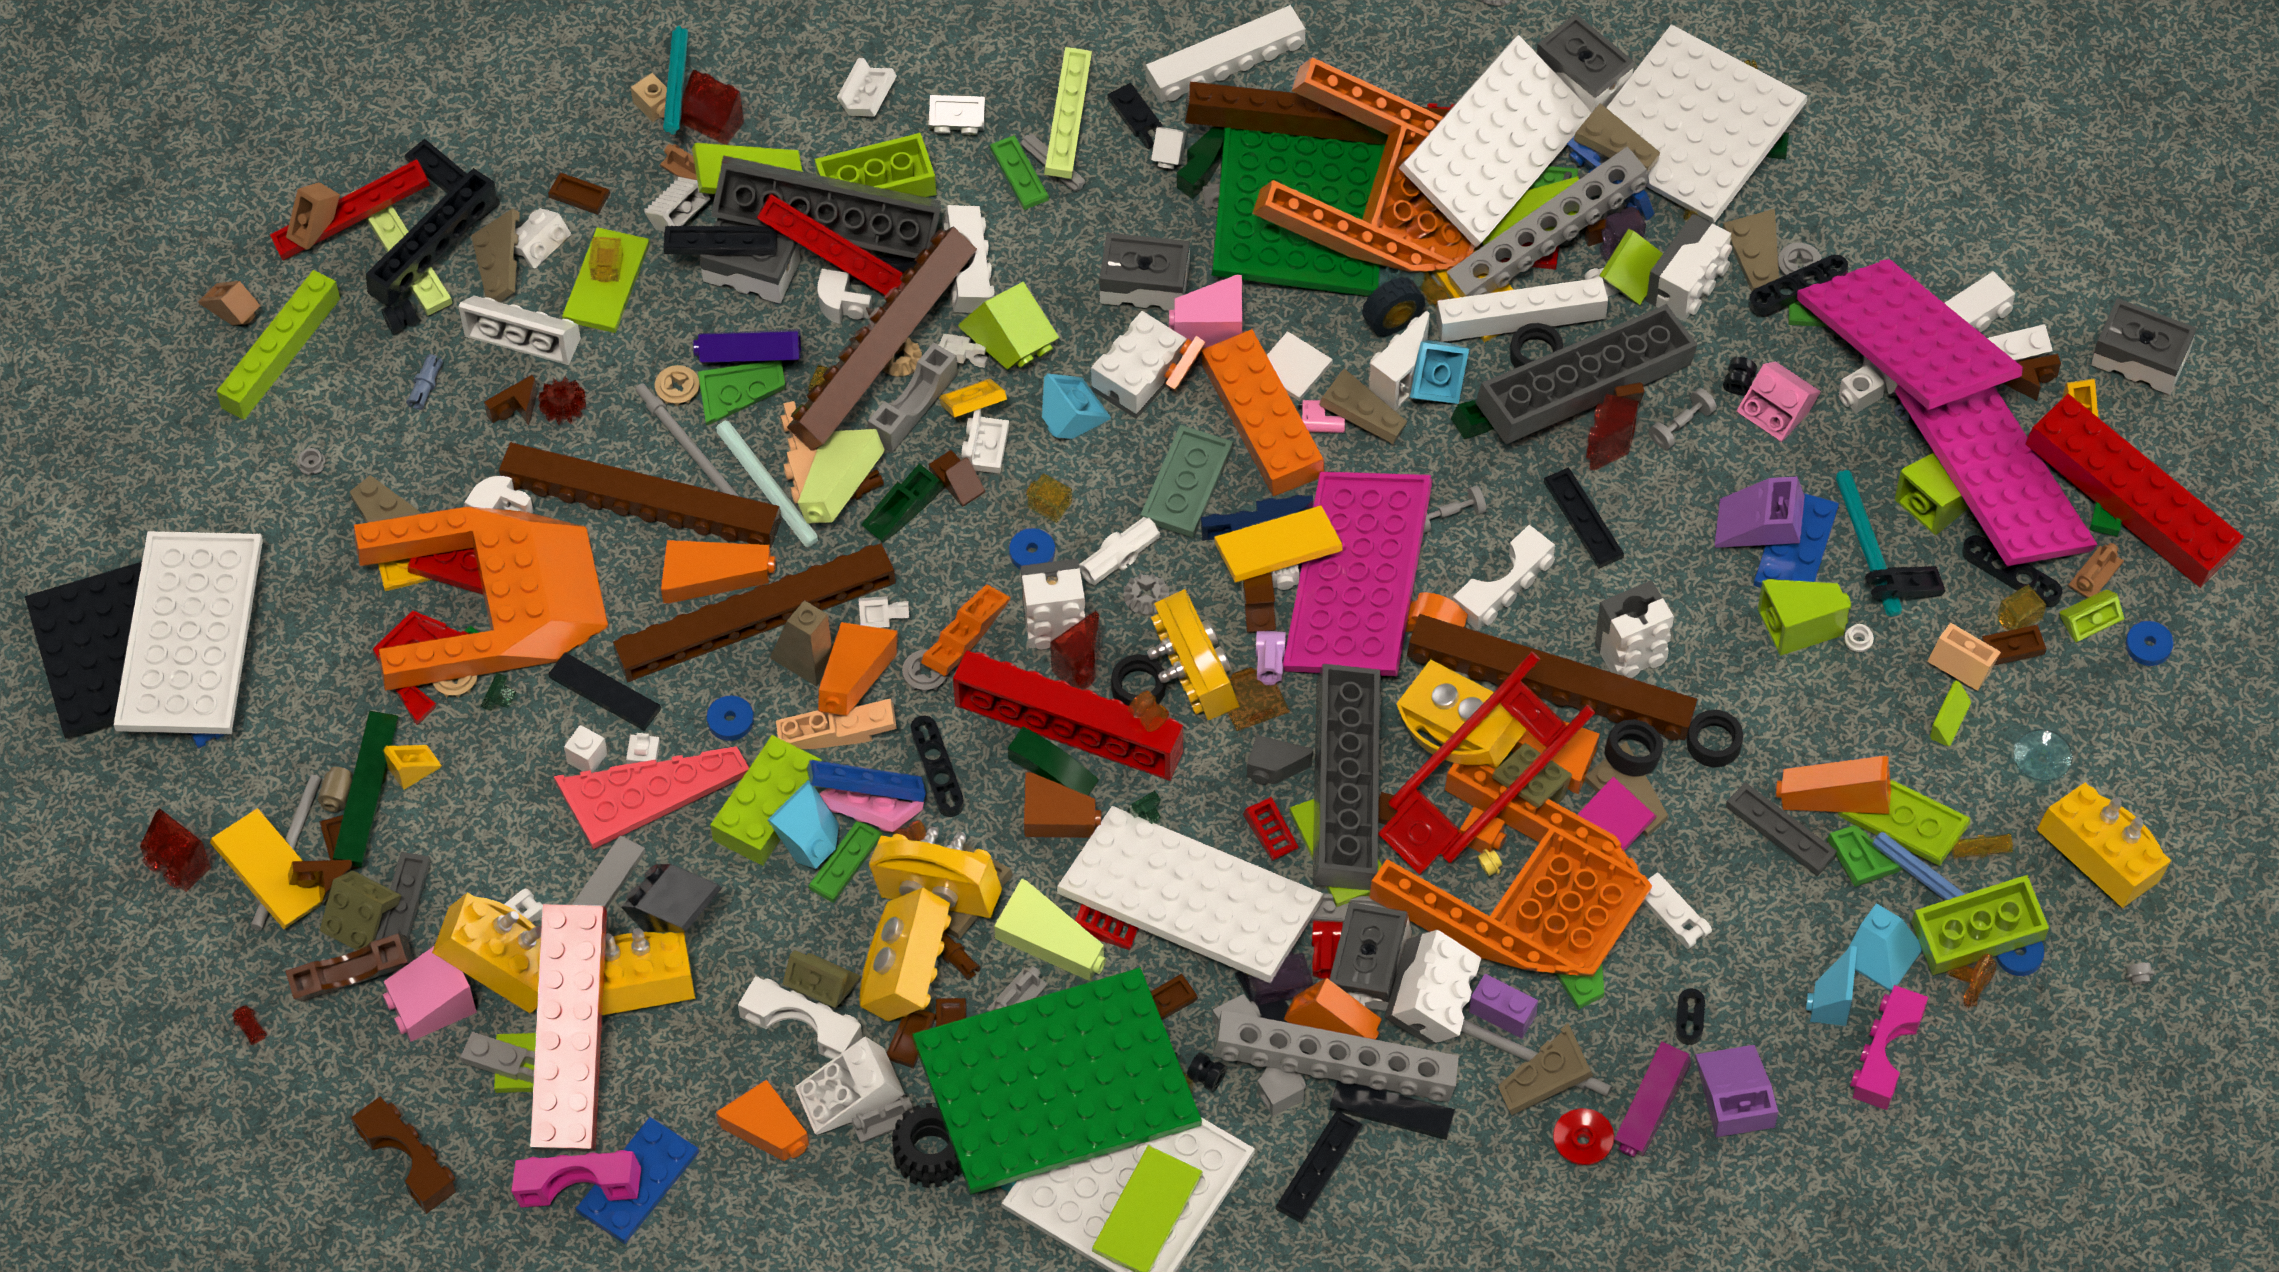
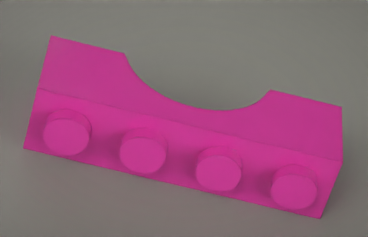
M1894 985L1890 995L1884 994L1879 1011L1884 1013L1881 1020L1876 1018L1870 1031V1036L1874 1037L1871 1045L1865 1044L1860 1061L1865 1063L1862 1070H1855L1850 1084L1851 1087L1855 1088L1854 1099L1888 1110L1900 1072L1888 1061L1885 1047L1899 1036L1916 1035L1926 1009L1927 996Z
M619 1150L615 1153H587L586 1155L576 1156L559 1155L550 1158L530 1157L525 1160L515 1161L511 1192L520 1208L550 1205L554 1197L562 1189L580 1182L593 1183L602 1188L608 1201L638 1199L641 1166L633 1151Z

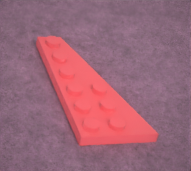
M735 746L705 751L698 756L686 758L680 755L672 757V760L656 762V760L613 766L609 770L594 773L588 770L582 771L580 775L564 777V775L554 776V781L592 849H595L618 838L620 835H625L742 779L749 766L738 747Z

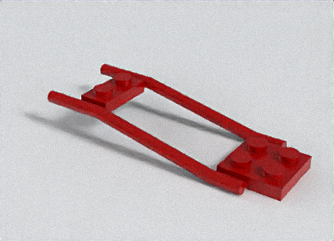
M1531 651L1495 692L1388 801L1389 805L1398 812L1378 834L1419 875L1425 872L1440 854L1443 855L1446 861L1452 863L1595 714V711L1586 705L1568 725H1565L1566 723L1521 682L1523 677L1540 660L1534 652ZM1501 703L1518 722L1547 748L1462 834V831L1416 788Z

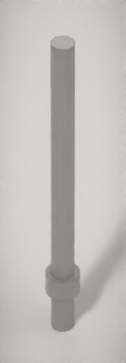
M644 383L639 384L635 391L646 403L648 411L661 420L720 492L739 496L668 413L665 403L658 396L655 397Z
M317 775L310 776L285 838V841L293 850L321 782V778ZM257 900L256 906L258 908L251 927L255 930H262L269 912Z
M1463 1021L1461 1032L1529 1062L1538 1054L1529 1048L1471 1022ZM1593 1077L1574 1085L1583 1090L1588 1088L1608 1097L1612 1088L1611 1085Z

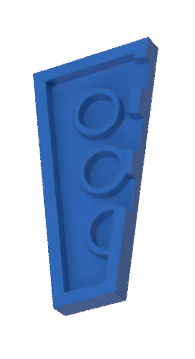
M1574 137L1567 143L1570 159L1579 167L1583 164L1589 169L1587 173L1601 165L1599 155L1592 149L1574 141ZM1615 180L1612 183L1619 184L1623 180ZM1644 190L1639 193H1633L1624 200L1627 203L1626 208L1629 212L1638 210L1646 221L1655 214L1648 194Z

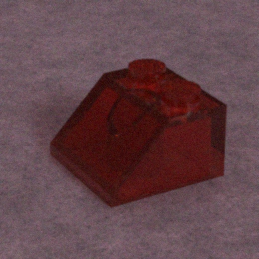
M1096 610L1050 642L1051 670L1060 680L1082 690L1088 688L1093 683L1094 678H1096L1100 648L1099 613Z
M159 808L155 812L140 844L144 857L142 861L151 871L159 870L164 874V880L171 887L177 888L179 886L187 892L211 869L202 841Z

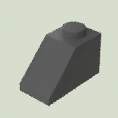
M1256 735L1247 763V778H1251L1258 784H1277L1310 768L1313 762V748Z

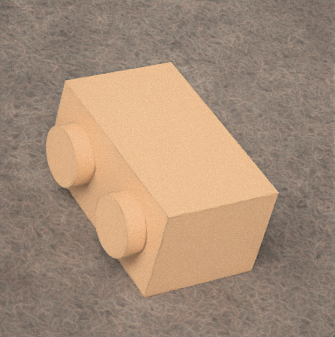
M1950 623L1939 637L1927 662L1978 691L1989 676L2001 652Z

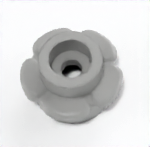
M308 448L301 452L297 464L302 473L310 475L311 473H320L326 461L324 455L317 449Z
M2150 963L2133 964L2126 967L2128 975L2125 978L2132 980L2133 985L2146 984L2151 982L2150 977L2155 975V971L2151 970Z

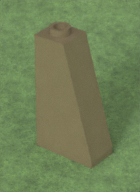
M804 600L787 620L770 656V659L816 687L822 681L832 651L828 614Z

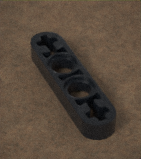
M1830 255L1762 285L1751 292L1749 307L1754 314L1764 316L1798 301V290L1812 285L1806 283L1804 277L1814 275L1819 279L1815 284H1822L1831 281L1835 276H1845L1848 273V261L1841 255ZM1783 286H1789L1794 289V292L1790 295H1784L1779 292V289ZM1761 298L1762 301H1767V303L1757 302V299Z
M1979 535L1970 536L1965 540L1962 555L1969 563L2041 606L2051 608L2059 604L2063 592L2061 585L2056 580L2027 563L2011 565L2002 570L1997 569L1993 566L1992 562L1997 559H2003L1992 542ZM1976 546L1981 548L1980 551L1971 552V548ZM1990 552L1991 554L1989 555L1988 560L1985 561V556L1987 557L1988 553ZM2020 574H2026L2031 577L2032 582L2022 584L2016 577ZM2037 582H2040V586H2037V589L2033 590ZM2054 591L2053 595L2044 596V592Z
M919 716L911 723L913 742L939 812L946 817H955L962 812L964 807L962 792L935 720L930 716ZM925 725V728L928 729L930 740L925 741L923 732L920 731V726ZM930 749H937L941 755L935 760H930L925 757V753ZM939 773H945L950 777L949 781L945 784H938L933 779ZM949 791L955 806L950 807L949 804H946L944 792Z

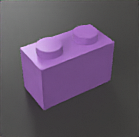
M1484 974L1471 996L1469 1012L1522 1039L1536 1017L1538 1000Z

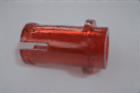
M245 1005L234 1011L232 1014L234 1018L233 1023L241 1028L249 1043L255 1045L265 1039L267 1033L255 1018L254 1009Z

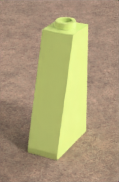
M876 429L834 431L827 441L818 447L798 501L806 523L833 522L885 450Z
M1021 879L994 926L995 939L1091 981L1094 974H1100L1105 966L1104 945L1028 881Z

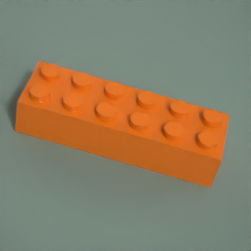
M1253 329L1202 349V366L1272 496L1274 497L1319 479L1320 472H1324V459Z

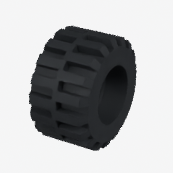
M926 1103V1108H921L920 1105L913 1107L912 1113L908 1110L903 1113V1120H897L895 1124L896 1130H893L892 1134L893 1158L896 1168L900 1169L901 1175L904 1178L910 1176V1183L916 1185L920 1181L922 1182V1187L929 1188V1183H935V1187H940L943 1180H946L948 1184L954 1181V1173L960 1176L962 1171L938 1108L933 1107L932 1103ZM927 1136L939 1137L948 1144L946 1148L935 1154H925L914 1147L918 1140Z

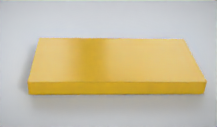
M1321 505L1214 537L1215 545L1235 582L1342 551V542Z
M258 808L211 838L210 844L283 929H286L322 905L320 903L319 884L311 887L289 885L288 873L292 861L303 860Z

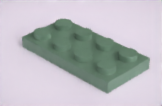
M1180 425L1140 514V519L1143 517L1150 518L1158 527L1194 538L1201 522V517H1203L1233 449V441Z

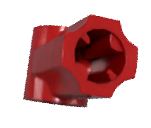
M1313 920L1312 947H1314L1312 969L1313 976L1319 979H1330L1343 928V921Z

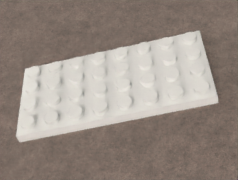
M1518 35L1399 166V169L1477 247L1574 137L1576 131L1589 117L1591 112L1583 101Z
M147 532L114 719L115 731L232 734L263 542L261 534Z
M1111 806L1101 821V825L1094 831L1057 886V894L1268 983H1271L1323 901V893L1114 806Z

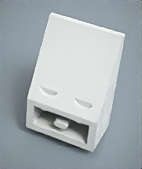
M1425 311L1419 318L1415 317L1412 319L1407 329L1401 335H1395L1388 347L1382 353L1377 352L1370 361L1369 390L1394 411L1410 397L1420 342L1428 340L1430 314L1428 311Z
M866 1036L795 1086L816 1135L851 1123L852 1118L857 1117V1113L862 1115L878 1109L880 1112L884 1110L885 1105L891 1104L898 1100L899 1097L905 1095L885 1049Z

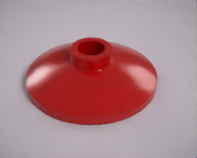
M1579 1108L1571 1110L1560 1117L1554 1128L1553 1141L1559 1154L1569 1162L1578 1165H1592L1602 1161L1610 1153L1614 1144V1131L1608 1119L1601 1113L1592 1109ZM1584 1137L1589 1142L1587 1144H1580L1577 1140Z

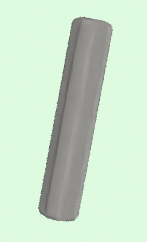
M1033 134L1024 136L1021 142L1022 147L1046 166L1048 147ZM1074 170L1071 179L1058 177L1074 192L1080 191L1085 184V179Z

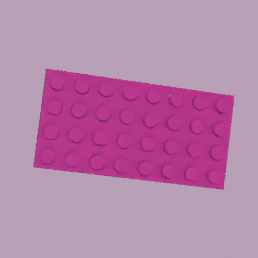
M1890 259L1847 273L1845 276H1835L1831 281L1822 284H1812L1797 292V300L1928 410L2022 376L2023 367Z
M1898 385L1894 391L2007 566L2086 553L2094 550L2097 546L2096 541L2041 457L2025 445L2028 437L1994 386L1929 410L1901 386Z
M1320 472L1313 508L1322 506L1342 542V551L1302 563L1283 661L1285 672L1320 673L1322 664L1378 669L1381 676H1398L1433 482L1431 475Z

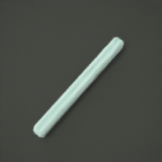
M725 420L718 424L716 427L717 434L773 505L780 506L781 516L804 546L811 547L813 544H816L818 538L815 531L806 523L804 517L731 423Z

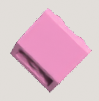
M1776 361L1765 363L1736 412L1782 442L1809 413L1821 391Z

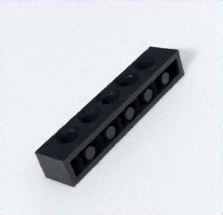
M473 168L366 273L368 294L387 307H390L496 202L495 182Z

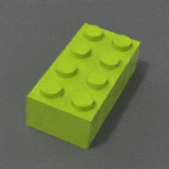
M921 133L815 159L816 175L921 197L937 195L935 174Z
M771 735L711 823L713 841L763 866L781 840L768 822V819L807 780L810 781L807 771L809 761H822V759Z
M2028 875L1917 909L1911 921L1932 975L2043 941L2049 930Z

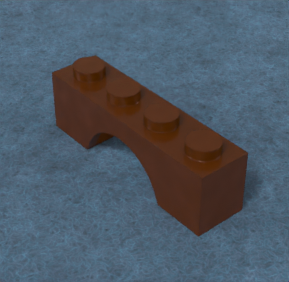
M397 933L370 942L367 946L357 951L327 960L313 961L285 972L293 999L303 1002L402 969L413 961L407 937Z
M380 1096L351 1117L354 1129L372 1150L395 1148L405 1152L412 1159L411 1171L405 1180L408 1193L427 1214L456 1193L453 1181L456 1179L447 1166L444 1165L441 1168L435 1161L438 1158L428 1144L422 1146L417 1140L419 1135L410 1123L405 1125L399 1119L402 1116L397 1107L392 1102L387 1104Z

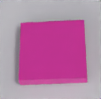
M1612 777L1577 814L1615 835L1624 851L1657 817L1615 777Z

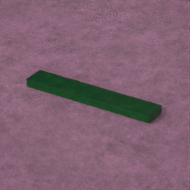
M369 710L333 860H351L352 866L359 868L363 866L387 768L383 750L386 746H392L398 723V715Z

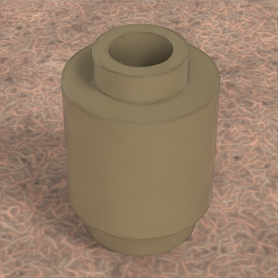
M331 767L330 771L325 774L317 801L324 810L337 812L338 810L345 809L353 777L349 770L342 767Z

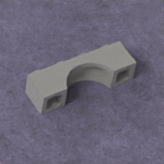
M933 342L918 360L913 377L904 392L892 403L884 401L868 420V429L877 430L885 449L893 452L956 377L958 374L957 356Z
M1244 994L1212 1010V1022L1215 1027L1222 1010L1261 1017L1257 1005L1253 1001L1249 1002ZM1266 1067L1265 1072L1258 1080L1257 1093L1273 1117L1304 1101L1306 1084L1300 1073H1287L1281 1069Z

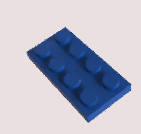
M1804 493L1800 543L1766 545L1754 580V586L1761 588L1762 581L1766 579L1815 582L1839 503Z
M651 1117L648 1118L623 1149L625 1151H633L641 1166L638 1199L608 1201L602 1188L595 1184L576 1207L578 1214L624 1244L627 1243L699 1153V1149Z

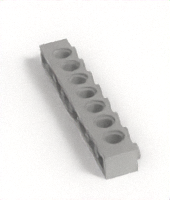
M1627 146L1448 270L1447 275L1450 285L1460 297L1488 294L1498 287H1504L1510 282L1512 277L1530 269L1535 261L1553 253L1558 245L1576 237L1581 229L1596 223L1604 213L1610 209L1618 208L1627 197L1633 193L1641 192L1649 183L1647 169ZM1615 180H1623L1619 184L1612 183ZM1594 195L1600 196L1598 199L1595 200L1590 199V197ZM1571 211H1578L1575 215H1567ZM1547 227H1556L1552 231H1545ZM1526 242H1532V243H1533L1532 245H1530V246H1528V247H1523V246H1522V245H1523L1524 243H1526ZM1503 258H1510L1507 262H1499ZM1482 273L1488 274L1484 278H1476L1478 275Z
M1225 1010L1221 1011L1216 1026L1213 1049L1214 1057H1220L1226 1061L1246 1062L1256 1067L1277 1068L1287 1073H1303L1314 1078H1329L1339 1080L1345 1084L1355 1083L1370 1086L1376 1090L1386 1089L1400 1092L1407 1096L1417 1095L1430 1098L1433 1101L1448 1102L1456 1087L1459 1058L1458 1055Z

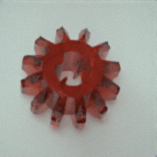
M565 376L562 381L558 382L553 378L552 385L544 383L543 391L539 392L540 412L545 414L549 422L556 418L558 425L561 424L563 419H567L571 424L572 416L581 418V410L586 409L585 391L582 387H579V383L576 380L569 382Z

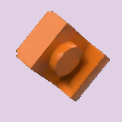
M1422 592L1419 593L1417 601H1411L1405 632L1414 630L1419 614L1462 627L1465 626L1468 614L1447 597L1435 593Z

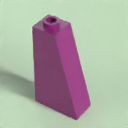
M1661 1041L1614 1139L1615 1143L1620 1146L1618 1150L1623 1154L1635 1158L1636 1154L1644 1157L1691 1067L1688 1053Z

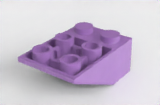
M1798 477L1768 478L1721 498L1715 547L1800 543L1805 496Z
M1755 1045L1695 1054L1715 1137L1775 1128L1778 1109L1771 1083Z

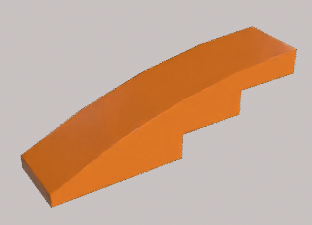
M986 584L958 609L955 620L940 632L939 640L923 654L921 663L946 676L961 662L966 650L971 651L1008 604L1011 597Z

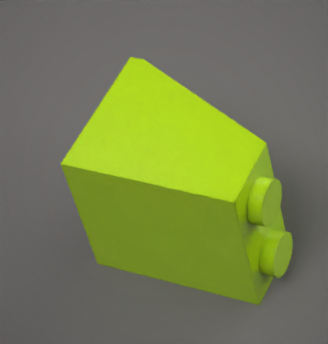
M1024 281L985 301L958 324L964 333L977 344L984 346L986 352L1007 370L1017 364L1019 368L1024 367L1034 360L1032 356L1036 354L1039 358L1053 350L1051 344L1059 339L1058 334Z
M1935 453L1906 466L1900 471L1895 501L1935 536L1969 508Z
M1766 579L1762 581L1757 610L1779 655L1782 656L1843 636L1846 624H1848L1851 601L1847 593L1842 592L1838 583Z

